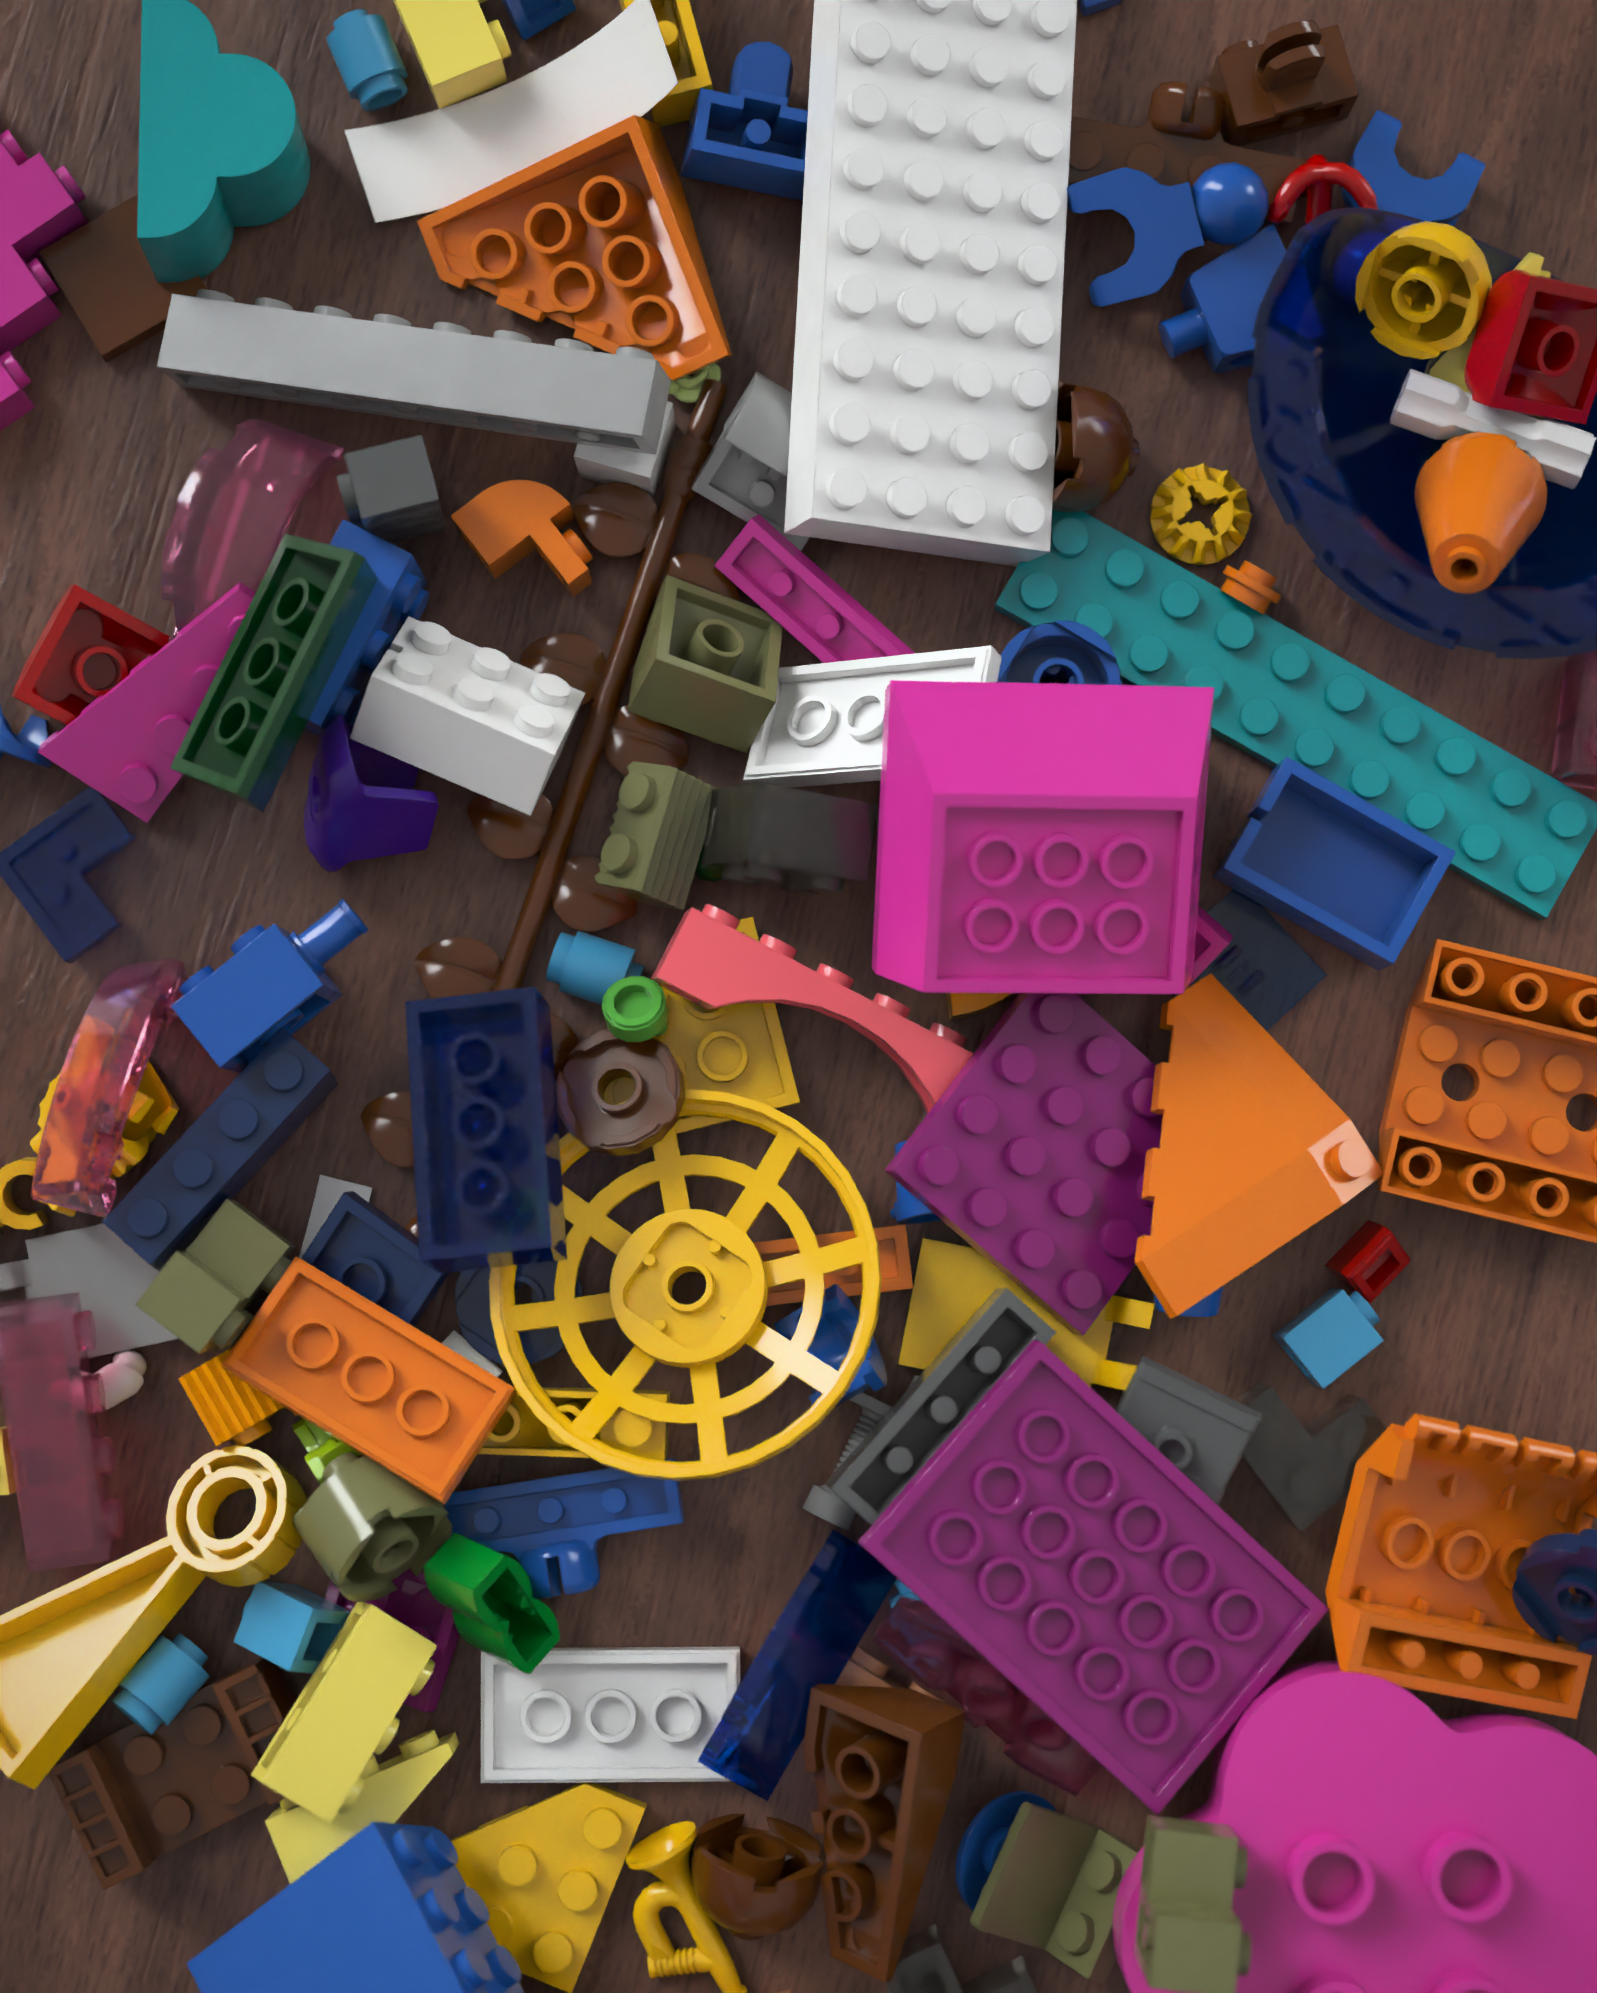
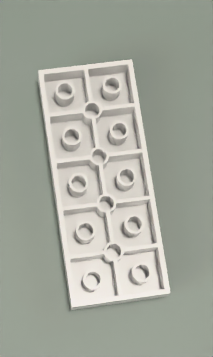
M814 0L785 534L1016 567L1020 561L1029 562L1050 552L1077 0Z

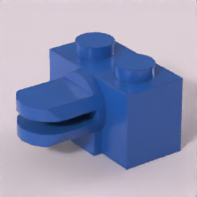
M759 41L746 45L736 57L732 67L728 94L700 88L689 116L681 176L800 201L803 200L808 111L788 107L793 66L790 55L780 46L771 42Z

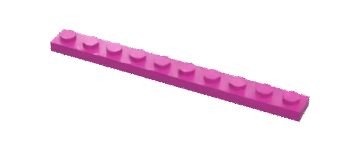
M760 514L749 520L714 565L823 663L916 654ZM1199 905L1194 970L1189 985L1229 945L1234 937Z

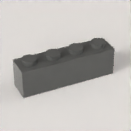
M1008 1288L995 1289L828 1479L825 1485L872 1526L1033 1340L1041 1341L1046 1345L1056 1332Z

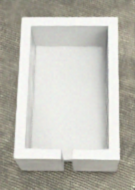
M408 616L393 640L390 649L386 651L371 675L350 739L531 816L562 753L585 692L569 686L565 680L556 675L538 673L515 663L504 653L496 649L481 648L455 637L444 627L436 623L421 622Z

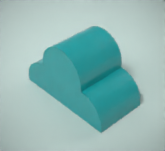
M142 0L137 239L157 282H180L198 275L200 278H203L215 270L226 257L233 242L235 226L249 227L271 223L286 215L298 204L306 191L310 178L309 152L292 93L277 71L263 61L250 56L222 54L210 21L198 7L188 0Z

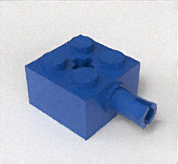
M343 898L337 902L338 904L300 935L295 931L290 933L275 923L266 930L262 925L255 926L233 943L230 949L235 955L214 971L211 966H206L181 985L179 991L183 994V997L171 1007L220 1068L241 1073L282 1028L293 1036L343 995L325 973L327 970L324 964L362 933L365 934L369 931L364 922Z

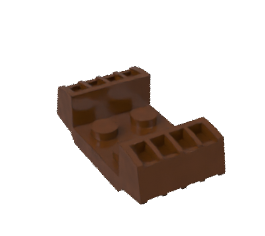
M262 1657L201 1687L168 1726L161 1724L152 1735L132 1722L57 1761L48 1774L103 1890L142 1872L162 1855L268 1802L269 1806L286 1798L251 1776L296 1702L278 1665Z

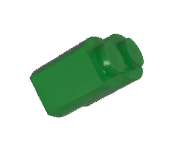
M454 1532L424 1565L425 1581L431 1594L438 1602L452 1609L456 1629L469 1645L524 1673L531 1674L560 1640L559 1627L553 1612L546 1604L532 1597L529 1577L523 1567L514 1559Z

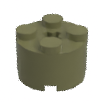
M353 1452L344 1453L336 1457L326 1466L323 1472L325 1481L315 1490L305 1506L293 1518V1526L332 1583L345 1598L354 1602L371 1601L394 1592L398 1588L392 1580L409 1568L417 1577L424 1571V1565L450 1538L452 1533V1523L446 1516L448 1512L443 1504L366 1456L359 1458Z

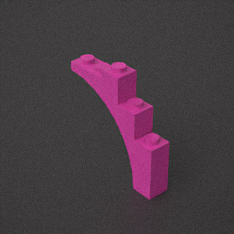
M8 129L0 134V431L35 408V405L23 390L32 381L10 351L62 316V313L50 298L59 288L38 260L41 257L39 251L89 223L76 205L84 200L86 196L66 167L63 165L53 172L40 152L29 159Z

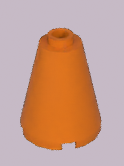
M1478 431L1453 437L1442 444L1441 449L1432 455L1428 461L1426 460L1419 471L1415 487V504L1428 555L1436 579L1451 591L1468 594L1479 592L1490 586L1533 533L1543 517L1548 487L1542 465L1534 456L1531 459L1524 451L1516 447L1517 442L1505 435Z

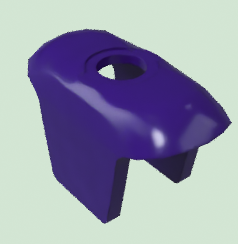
M342 713L332 719L320 733L317 752L312 763L308 781V793L304 808V833L307 847L318 864L328 873L336 872L345 864L355 860L425 850L430 841L439 806L435 792L412 790L415 785L418 767L350 739L354 726L346 723Z

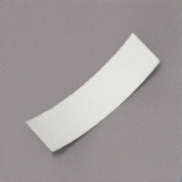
M634 0L620 15L592 37L552 62L519 79L484 94L435 111L398 121L345 130V134L374 221L378 223L440 210L632 115L642 117L668 95L678 84L650 0Z

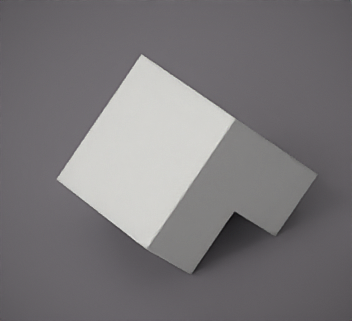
M667 401L656 455L577 443L574 459L579 477L603 484L611 482L631 484L648 492L654 498L676 427L673 403Z

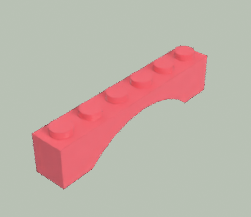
M709 904L705 905L702 912L691 907L684 913L651 977L658 985L707 1010L738 1003H778L810 1009L840 1021L872 1041L900 1068L920 1097L927 1114L974 1054L964 1049L967 1038L958 1032L935 1022L932 1023L928 1030L908 1020L911 1009L904 1004L880 993H876L873 1001L851 990L854 980L848 975L821 963L816 971L793 960L797 950L792 946L767 934H763L758 942L736 930L740 920Z

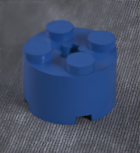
M1069 620L1040 624L1019 632L1006 645L1000 655L1002 659L997 682L1053 684L1055 679L1064 684L1122 685L1116 656L1108 642L1093 629Z

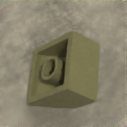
M667 575L662 583L634 666L628 712L699 736L712 743L721 744L746 753L776 702L783 627L766 611Z

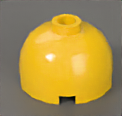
M1424 221L1396 230L1366 256L1356 276L1355 301L1359 313L1365 308L1368 319L1375 326L1370 332L1380 344L1400 356L1425 360L1438 357L1443 351L1456 349L1472 335L1482 316L1487 295L1492 287V277L1483 251L1469 235L1451 225Z

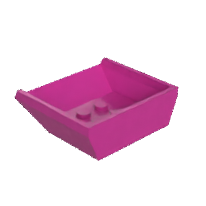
M890 680L885 689L872 970L879 976L923 993L1184 994L1193 977L1214 687Z

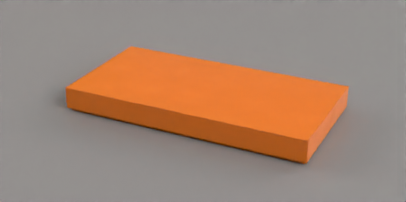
M295 1256L221 1365L228 1373L353 1450L371 1459L445 1505L517 1394L513 1386Z

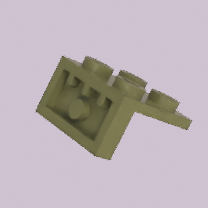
M1024 1802L1021 1804L1014 1822L1009 1828L1005 1842L981 1891L980 1898L971 1915L970 1924L980 1931L1046 1950L1086 1979L1105 1984L1117 1958L1112 1932L1116 1895L1128 1866L1140 1849L1108 1829L1029 1802Z

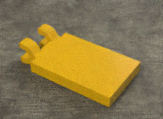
M922 1238L899 1355V1365L925 1370L995 1289L1008 1288L1056 1332L1045 1346L1090 1388L1091 1384H1097L1125 1391L1137 1365L1106 1359L1113 1322L1150 1329L1154 1303L1113 1295L1084 1335L1073 1334L975 1248Z

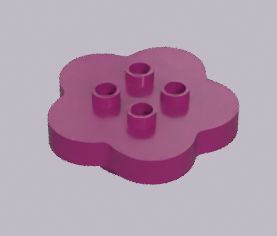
M1326 1660L1305 1662L1276 1672L1220 1739L1214 1756L1210 1794L1207 1801L1198 1809L1178 1819L1228 1824L1239 1838L1238 1846H1245L1247 1849L1246 1882L1243 1889L1234 1888L1232 1910L1240 1918L1242 1932L1250 1933L1251 1961L1248 1975L1237 1976L1236 1993H1597V1756L1589 1749L1558 1729L1542 1721L1522 1715L1482 1713L1449 1720L1439 1719L1428 1706L1405 1688L1373 1675L1339 1670L1338 1661ZM1143 1846L1128 1866L1115 1899L1112 1932L1117 1962L1130 1993H1188L1149 1988L1134 1956L1144 1853Z

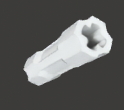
M1411 368L1404 380L1390 418V424L1435 440L1448 441L1453 437L1478 431L1505 435L1516 441V447L1524 451L1531 459H1533V456L1542 465L1546 480L1573 490L1582 477L1596 439L1592 433L1550 418H1538L1530 414L1488 407L1473 401L1472 394L1463 391L1457 385Z

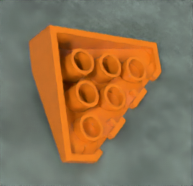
M632 115L417 221L440 280L466 290L468 284L492 293L498 296L495 304L542 323L545 317L564 324L575 329L574 338L611 354H616V350L619 347H632L647 351L654 355V360L659 362L671 380L677 381L732 356L682 183L657 123L637 115Z
M1211 973L1186 988L1184 994H1177L1161 1006L1159 1028L1167 1031L1171 1030L1168 1063L1161 1062L1155 1065L1150 1112L1158 1115L1163 1114L1160 1147L1151 1148L1146 1151L1141 1199L1154 1201L1150 1236L1143 1235L1137 1238L1135 1264L1170 1319L1180 1315L1328 1216L1383 1174V1170L1351 1119Z

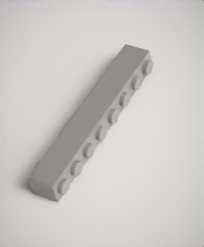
M206 289L198 290L196 297L172 294L157 362V368L181 387L654 455L657 453L671 384L670 378L659 362L654 360V355L637 348L619 347L616 350V354L595 352L590 345L573 339H556L554 346L532 343L529 337L513 331L497 330L494 332L493 337L471 335L472 332L469 329L454 323L436 322L433 329L412 327V324L406 319L390 314H375L373 321L352 318V315L344 310L323 305L315 306L314 313L293 310V307L285 302L265 297L256 298L255 305L235 302L232 297L224 293Z

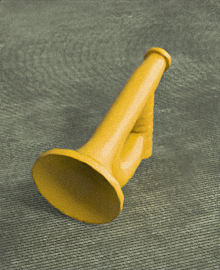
M677 1822L651 1833L639 1841L625 1857L630 1869L647 1871L660 1879L642 1890L635 1901L632 1914L636 1932L648 1954L647 1963L650 1979L664 1978L665 1976L671 1977V1975L677 1976L678 1974L681 1976L684 1973L689 1975L691 1972L692 1974L710 1972L722 1993H747L748 1990L745 1985L741 1984L734 1961L713 1919L703 1911L692 1885L689 1856L693 1841L698 1834L695 1822ZM670 1906L680 1912L694 1939L696 1948L692 1946L689 1949L687 1947L674 1949L659 1918V1912L662 1908Z

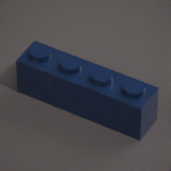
M282 1028L106 1216L102 1223L149 1265L160 1272L176 1251H185L224 1201L235 1197L339 1084L332 1071Z

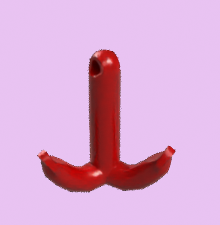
M1321 154L1311 156L1305 164L1300 165L1287 176L1269 208V221L1279 224L1287 217L1290 208L1302 193L1307 196L1303 276L1308 282L1313 284L1322 282L1326 277L1325 260L1329 249L1333 185L1343 187L1357 204L1364 209V212L1371 220L1380 216L1376 194L1364 176L1345 162H1329ZM1319 269L1317 274H1310L1312 271Z

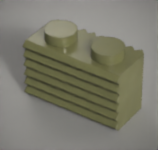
M633 761L627 766L629 774L623 778L624 781L619 790V801L616 803L618 811L612 815L615 822L609 827L611 835L605 839L606 842L601 851V862L598 864L600 872L594 876L597 884L644 904L684 911L719 788L704 783L703 780L696 779L694 776L688 775L686 772L680 771L675 767Z

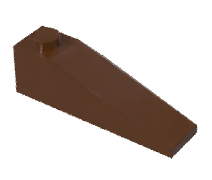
M818 1684L811 1687L803 1755L806 1772H814L819 1808L811 1811L814 1833L822 1834L827 1872L820 1880L830 1953L832 1958L887 1983L894 1978L956 1776L965 1711L910 1688Z

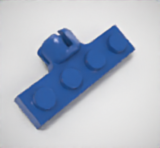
M676 1458L665 1459V1461L676 1462ZM614 1468L454 1492L444 1505L445 1510L448 1512L446 1516L452 1523L451 1536L454 1532L459 1533L497 1552L513 1553L529 1577L532 1597L537 1599L561 1595V1579L566 1595L583 1593L596 1587L600 1580L597 1547L600 1539L607 1535L685 1523L679 1481L639 1477Z

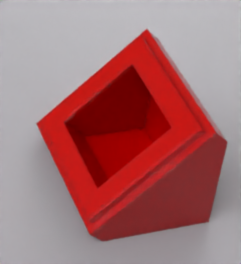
M1367 1220L1325 1266L1352 1292L1357 1291L1371 1304L1410 1263L1411 1259L1387 1227Z

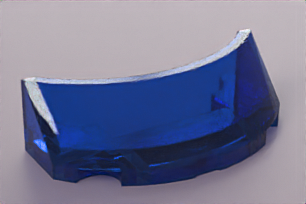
M834 1529L832 1530L741 1681L718 1726L702 1751L698 1762L762 1799L769 1800L804 1739L811 1687L818 1684L835 1685L897 1579L867 1550Z

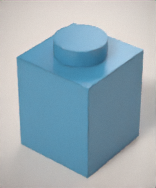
M1337 1288L1329 1289L1272 1335L1309 1383L1321 1389L1327 1387L1384 1341L1373 1327L1380 1322V1319L1370 1304L1357 1291L1348 1296L1343 1289Z
M262 1581L255 1584L252 1594L244 1606L242 1620L233 1642L289 1672L313 1674L349 1616L350 1611L299 1585Z

